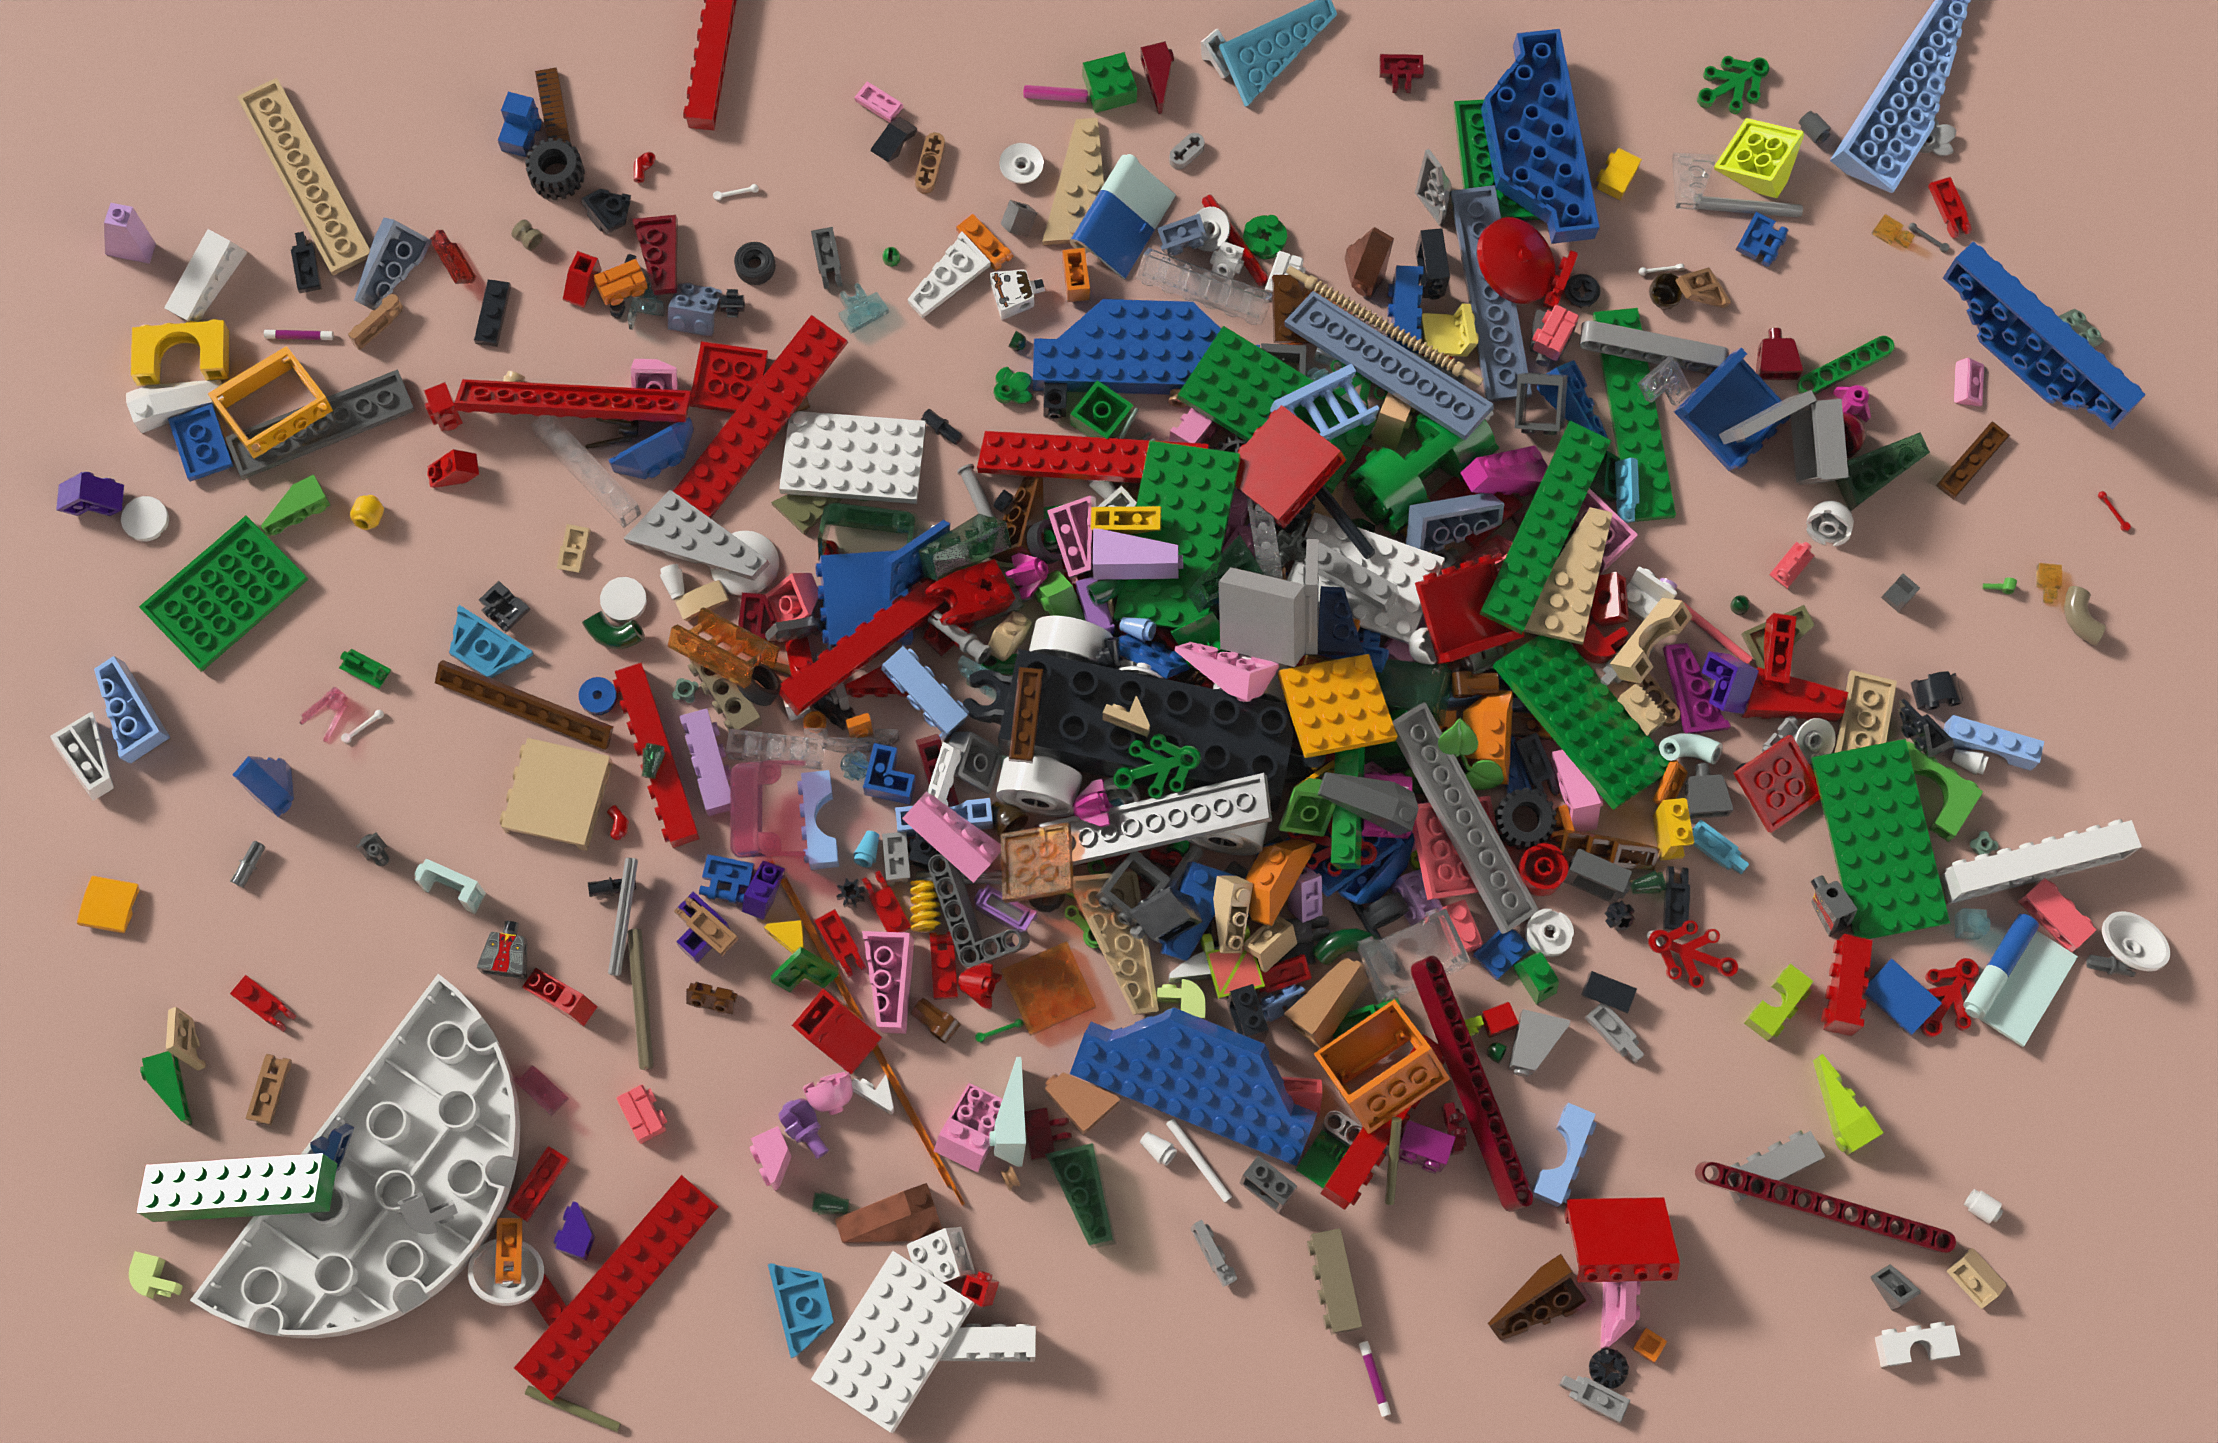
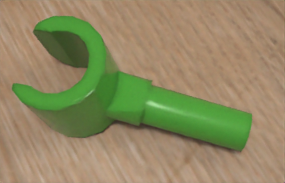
M2007 577L2004 579L2003 584L1983 583L1982 588L2002 590L2005 594H2012L2016 588L2017 580Z

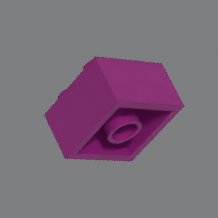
M1408 1121L1400 1136L1399 1161L1407 1165H1413V1163L1421 1165L1422 1170L1436 1174V1171L1441 1172L1447 1165L1455 1137Z

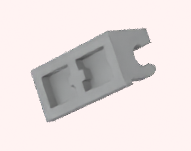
M906 832L882 834L887 885L895 886V882L907 884L909 882L908 879H910Z

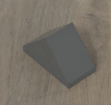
M1891 1264L1870 1276L1891 1310L1904 1305L1921 1294L1920 1289Z

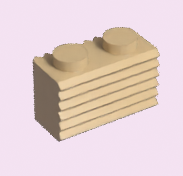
M1012 611L994 629L988 644L992 647L991 655L1001 661H1006L1024 642L1032 624L1031 620L1021 613Z
M1636 683L1622 693L1617 701L1623 705L1624 709L1638 723L1644 733L1650 736L1661 728L1667 716L1664 715V712H1660L1661 709L1657 708L1658 705H1654L1655 701H1651L1652 698L1648 697L1649 694H1645L1646 691L1642 690L1643 687H1639V683Z

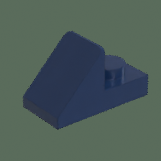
M345 1123L339 1128L333 1129L328 1139L321 1136L310 1142L313 1154L323 1153L337 1163L336 1172L339 1171L355 1127Z

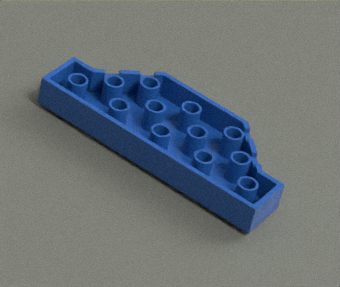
M1560 29L1517 33L1513 44L1515 62L1506 70L1495 87L1485 96L1481 108L1496 189L1547 223L1551 244L1595 239L1600 226Z
M1974 241L1954 259L1946 271L1943 279L1960 294L1963 301H1967L1969 309L1966 311L1972 325H1977L1979 330L1977 338L1979 342L2046 402L2052 404L2056 401L2062 402L2064 407L2078 410L2080 407L2085 408L2088 413L2095 414L2113 430L2146 395L2139 385L2131 382L2122 370L2113 366L2104 354L2096 351L2087 339L2078 335L2069 323L2060 319L2052 308L2043 304L2035 293L2025 288L2017 277L2008 273L2000 262L1990 257L1986 250L1978 246Z
M1102 299L1057 339L1034 338L1033 391H1044V382L1067 383V392H1088L1098 380L1115 393L1170 395L1172 389H1182L1221 328L1194 302Z
M1177 1008L1168 1009L1162 1014L1147 1017L1135 1022L1133 1025L1116 1030L1090 1022L1083 1035L1070 1074L1295 1166L1298 1164L1317 1112L1295 1104L1291 1095H1288L1283 1085L1284 1081L1276 1065L1274 1066L1264 1043Z

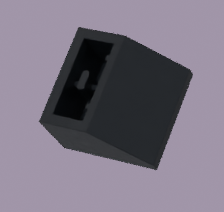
M1170 887L1160 889L1157 895L1140 901L1138 906L1130 910L1133 917L1151 940L1161 944L1171 941L1203 922L1194 897Z

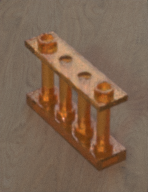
M704 607L700 609L698 623L695 627L687 630L676 624L671 628L667 646L743 688L750 685L754 667L760 663L771 668L776 667L780 650L776 645ZM705 632L713 636V638L706 640L698 635ZM724 642L732 648L726 651L718 645ZM743 652L752 658L745 661L737 655Z

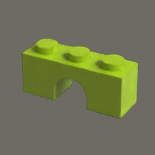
M1789 964L1771 986L1781 995V1006L1773 1007L1762 1000L1744 1024L1766 1041L1772 1036L1777 1038L1785 1028L1782 1025L1786 1018L1791 1019L1799 1008L1796 1007V1004L1799 1000L1805 1001L1812 992V989L1809 987L1814 981L1792 964Z

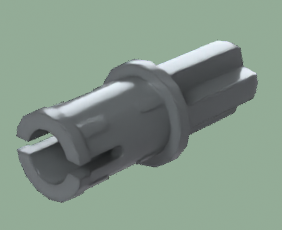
M252 842L243 860H239L241 863L230 882L242 888L245 887L253 870L257 869L255 866L265 849L262 843Z
M2091 954L2086 959L2087 968L2105 971L2108 975L2115 973L2134 977L2136 972L2130 970L2134 968L2127 966L2114 956L2107 958Z

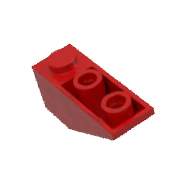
M882 666L845 684L847 695H851L854 698H862L865 695L887 697L888 694H898L900 697H907L909 694L907 692L901 693L881 670Z
M538 968L534 969L522 986L524 990L582 1026H585L598 1007L584 994Z

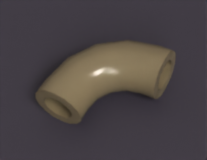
M2070 586L2064 603L2067 623L2077 636L2096 646L2103 636L2106 625L2093 619L2089 613L2088 602L2091 596L2090 592L2082 587Z

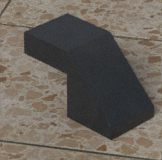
M899 117L887 125L870 151L883 160L890 162L900 155L904 142L915 136L918 128Z

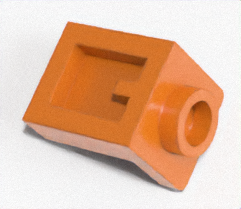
M1567 804L1558 806L1555 809L1557 814L1555 816V820H1557L1555 827H1559V831L1553 832L1548 837V841L1555 840L1556 843H1560L1564 830L1575 831Z

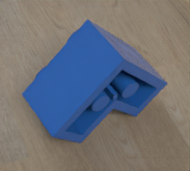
M508 91L501 108L505 122L497 141L501 151L527 157L529 150H532L534 146V136L536 131H539L541 128L542 119L539 116L534 98Z
M874 743L863 785L864 795L911 805L916 785L915 775L895 771L898 760L896 747Z

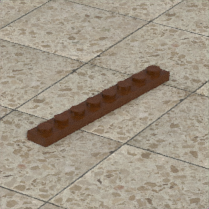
M445 660L438 663L435 684L606 750L609 747L614 726Z

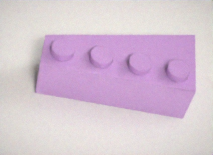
M707 708L681 715V724L686 733L685 738L692 755V763L698 777L697 781L708 816L736 809L734 801H737L738 797L735 787L730 788L728 779H732L729 765L724 766L722 758L726 757L723 743L718 744L716 736L720 735L717 722L712 723Z

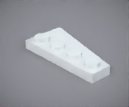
M961 232L955 243L946 250L939 263L937 262L927 278L922 280L908 298V304L923 319L989 268L991 262Z

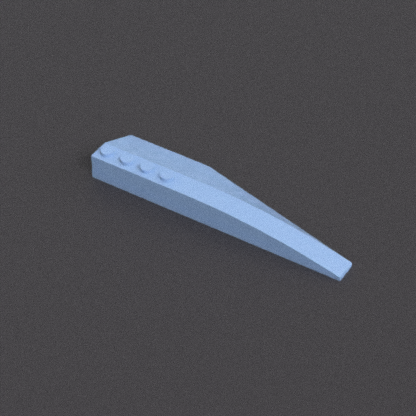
M1935 0L1830 159L1844 173L1887 192L1893 193L1934 128V118L1940 108L1939 101L1945 91L1946 86L1944 84L1950 74L1958 47L1956 46L1957 40L1961 36L1962 23L1966 19L1968 13L1966 11L1967 6L1971 0Z

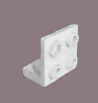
M1638 567L1626 587L1628 612L1644 621L1661 598L1674 599L1677 592L1669 583L1657 579L1650 570Z
M962 1227L945 1228L907 1244L911 1262L943 1283L957 1278H966L969 1274H976Z

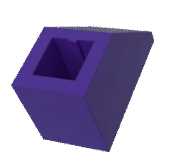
M764 860L762 861L744 894L742 912L762 920L765 919L776 897L785 868Z
M573 1201L571 1207L567 1206L564 1212L563 1220L565 1223L563 1229L558 1230L555 1236V1249L561 1253L587 1261L595 1235L581 1205Z

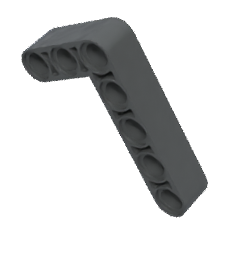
M942 854L931 857L928 864L929 871L959 960L964 966L973 967L984 962L988 963L1021 951L1029 945L1030 936L1027 931L1021 928L1007 930L983 939L960 870ZM942 859L946 863L944 871L940 868V861ZM949 882L953 884L952 893L947 888ZM957 904L961 908V914L959 916L955 913V907ZM964 927L969 931L967 939L963 936ZM1014 934L1019 938L1017 946L1012 941ZM993 942H995L998 947L996 954L991 949V945ZM972 950L975 951L977 956L975 961L970 957Z

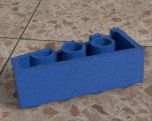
M1396 265L1392 284L1388 283L1387 296L1391 297V304H1388L1387 317H1391V323H1394V327L1399 326L1401 331L1405 329L1406 334L1410 332L1411 337L1416 336V339L1419 340L1421 339V329H1419V326H1421L1422 308H1419V306L1421 305L1423 285H1420V281L1423 275V266ZM1396 337L1391 338L1392 341L1408 351L1419 354L1418 350L1413 351V347L1408 348V344L1402 345L1401 340L1397 342Z
M1196 862L1187 863L1179 891L1194 897L1203 922L1171 941L1162 944L1160 954L1183 961L1189 959L1215 915L1213 897L1217 876L1236 875Z

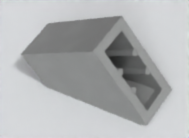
M1523 1009L1519 1014V1024L1516 1029L1509 1070H1513L1514 1074L1518 1076L1528 1077L1529 1074L1532 1075L1568 1028L1570 1020Z

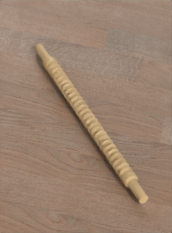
M1291 265L1288 267L1286 274L1304 283L1305 288L1309 290L1314 289V292H1319L1321 296L1324 295L1325 299L1330 298V302H1336L1337 306L1341 305V309L1347 308V312L1352 311L1353 316L1357 314L1358 319L1363 318L1364 322L1369 321V325L1374 324L1375 329L1379 327L1380 332L1386 331L1385 334H1391V338L1396 337L1397 342L1401 340L1402 345L1408 344V348L1413 347V351L1418 350L1419 355L1423 353L1425 358L1430 357V361L1435 360V364L1440 363L1442 368L1444 366L1447 367V371L1452 370L1453 375L1457 377L1460 375L1477 386H1480L1484 379L1466 369L1463 363H1456L1454 358L1452 360L1449 359V355L1444 356V352L1439 353L1438 349L1433 350L1432 345L1428 347L1427 342L1422 343V339L1417 340L1416 336H1410V332L1406 334L1405 329L1401 331L1399 326L1394 327V323L1389 324L1388 319L1384 321L1383 316L1378 317L1377 313L1372 314V310L1367 311L1366 306L1362 308L1361 303L1355 304V300L1350 301V297L1345 298L1344 294L1340 295L1338 290L1333 291V287L1328 288V284L1323 285L1322 281L1318 282L1315 276H1308Z

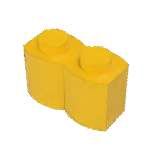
M1618 148L1615 153L1611 152L1605 163L1608 167L1606 170L1601 169L1596 178V181L1599 182L1597 189L1621 200L1642 159L1621 148Z

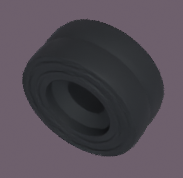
M748 242L742 245L734 257L736 273L747 284H763L770 280L775 272L776 264L773 252L767 245L761 242ZM752 259H759L761 265L757 268H752L749 266V262Z
M1396 892L1372 903L1363 911V914L1370 927L1378 929L1405 915L1409 911V907L1404 901L1402 894Z

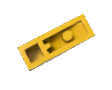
M1161 506L1091 507V531L1093 532V529H1103L1127 535L1161 531Z

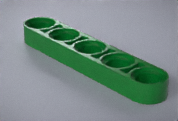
M1879 336L1809 372L1799 380L1797 384L1798 393L1801 394L1808 391L1802 386L1804 381H1809L1813 384L1814 389L1812 392L1816 395L1887 358L1894 349V341L1888 336ZM1884 342L1888 345L1889 350L1883 352L1878 349L1877 344ZM1859 353H1868L1870 360L1862 361L1859 358ZM1848 362L1851 365V370H1842L1840 363ZM1827 371L1832 374L1833 379L1826 381L1822 378L1821 373Z

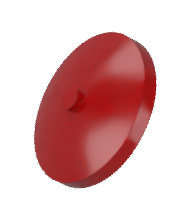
M1506 217L1494 221L1481 233L1477 244L1478 264L1485 280L1497 294L1513 303L1529 304L1539 300L1549 292L1555 277V261L1547 241L1537 229L1523 220Z

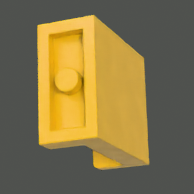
M1687 799L1663 800L1652 815L1657 847L1660 848L1659 859L1660 861L1682 859L1685 857L1683 846L1694 844Z

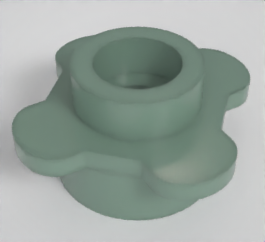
M680 678L676 681L675 691L672 693V696L675 700L682 699L687 703H693L695 701L694 695L699 689V685L695 681L691 682L690 680Z
M1981 831L1979 837L1970 841V847L1977 855L1989 854L1992 850H1997L1998 843L1989 837L1987 831Z

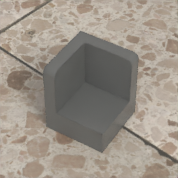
M1010 200L1001 225L1010 233L1028 237L1038 213L1028 204Z
M1902 573L1881 598L1899 613L1915 596L1920 587Z

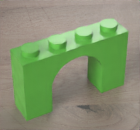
M1907 741L1914 775L1932 779L1940 787L1943 794L1942 808L1929 827V830L1949 842L1956 836L1983 791L1973 781L1963 779L1954 769L1944 767L1938 763L1935 757L1928 758L1926 754L1918 751L1913 743Z

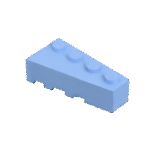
M903 646L882 664L881 670L901 693L907 692L909 694L907 699L910 704L919 711L923 710L925 721L930 727H937L941 731L939 737L944 742L964 724L968 714L964 711L963 704L959 700L955 702L950 696V690L943 683L939 685L933 678L935 675L927 666L923 667L917 661L919 658L916 653L910 648L907 650Z
M113 656L94 669L101 695L105 700V710L107 717L111 721L113 728L111 731L114 740L117 742L119 749L117 752L120 759L131 764L170 738L124 661Z

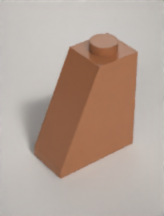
M1064 1072L1059 1076L1054 1074L1045 1083L1047 1085L1045 1093L1083 1136L1120 1104L1118 1096Z

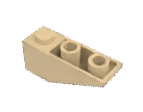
M1217 876L1213 901L1220 953H1242L1253 883L1238 876Z

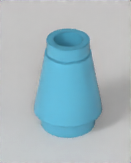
M866 831L853 854L855 857L854 862L857 865L870 868L876 862L880 837L878 833Z

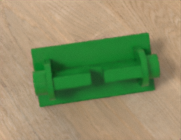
M350 649L348 652L344 651L340 656L343 662L339 669L378 689L381 688L391 672L390 668L353 649Z

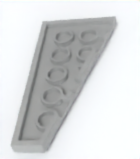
M669 490L623 538L626 543L631 545L638 544L648 550H658L664 552L665 555L696 564L699 562L707 565L709 568L726 570L730 574L753 581L769 565L766 558L672 490Z

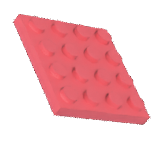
M1477 797L1498 834L1491 797ZM1417 804L1419 810L1412 830L1427 900L1479 893L1431 804Z

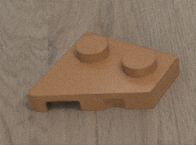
M1710 267L1681 275L1675 280L1681 292L1688 300L1726 308L1731 303Z

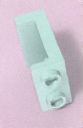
M425 859L423 864H419L415 871V881L423 891L429 893L436 881L461 892L458 900L467 911L473 914L477 912L486 894L478 881L429 859Z

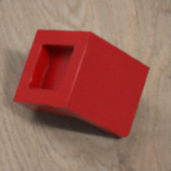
M1510 1002L1485 1010L1481 1014L1484 1028L1489 1038L1515 1029L1519 1024Z

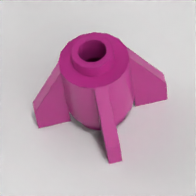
M1854 385L1852 387H1837L1833 391V394L1838 399H1842L1843 412L1852 415L1858 414L1866 423L1869 421L1871 413L1868 405L1869 389L1867 387Z
M1018 553L1011 556L1013 566L1016 569L1007 571L1005 574L1006 577L1013 578L1017 586L1022 587L1019 588L1021 599L1025 600L1032 597L1047 578L1048 567L1039 558Z
M1103 779L1093 781L1075 798V803L1072 806L1076 817L1079 816L1082 821L1099 827L1110 825L1109 813L1105 812L1114 807V805L1109 803L1106 793H1100L1105 791Z

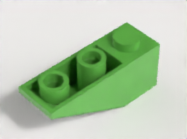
M314 474L293 484L265 519L261 527L267 536L277 535L284 528L292 524H299L306 517L312 514H319L326 507L330 506Z

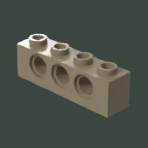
M713 642L688 655L691 663L687 665L694 677H700L702 681L700 687L706 696L710 694L714 699L712 705L718 715L723 713L725 716L724 724L730 734L735 732L739 738L762 724L760 715L751 701L745 698L739 691L735 676ZM709 669L717 670L713 676H707L705 673ZM722 687L729 689L724 695L717 693ZM734 706L741 707V710L736 714L729 712Z

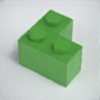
M1058 569L1047 574V578L1034 593L1037 602L1042 603L1045 611H1049L1050 616H1065L1086 621L1072 584Z

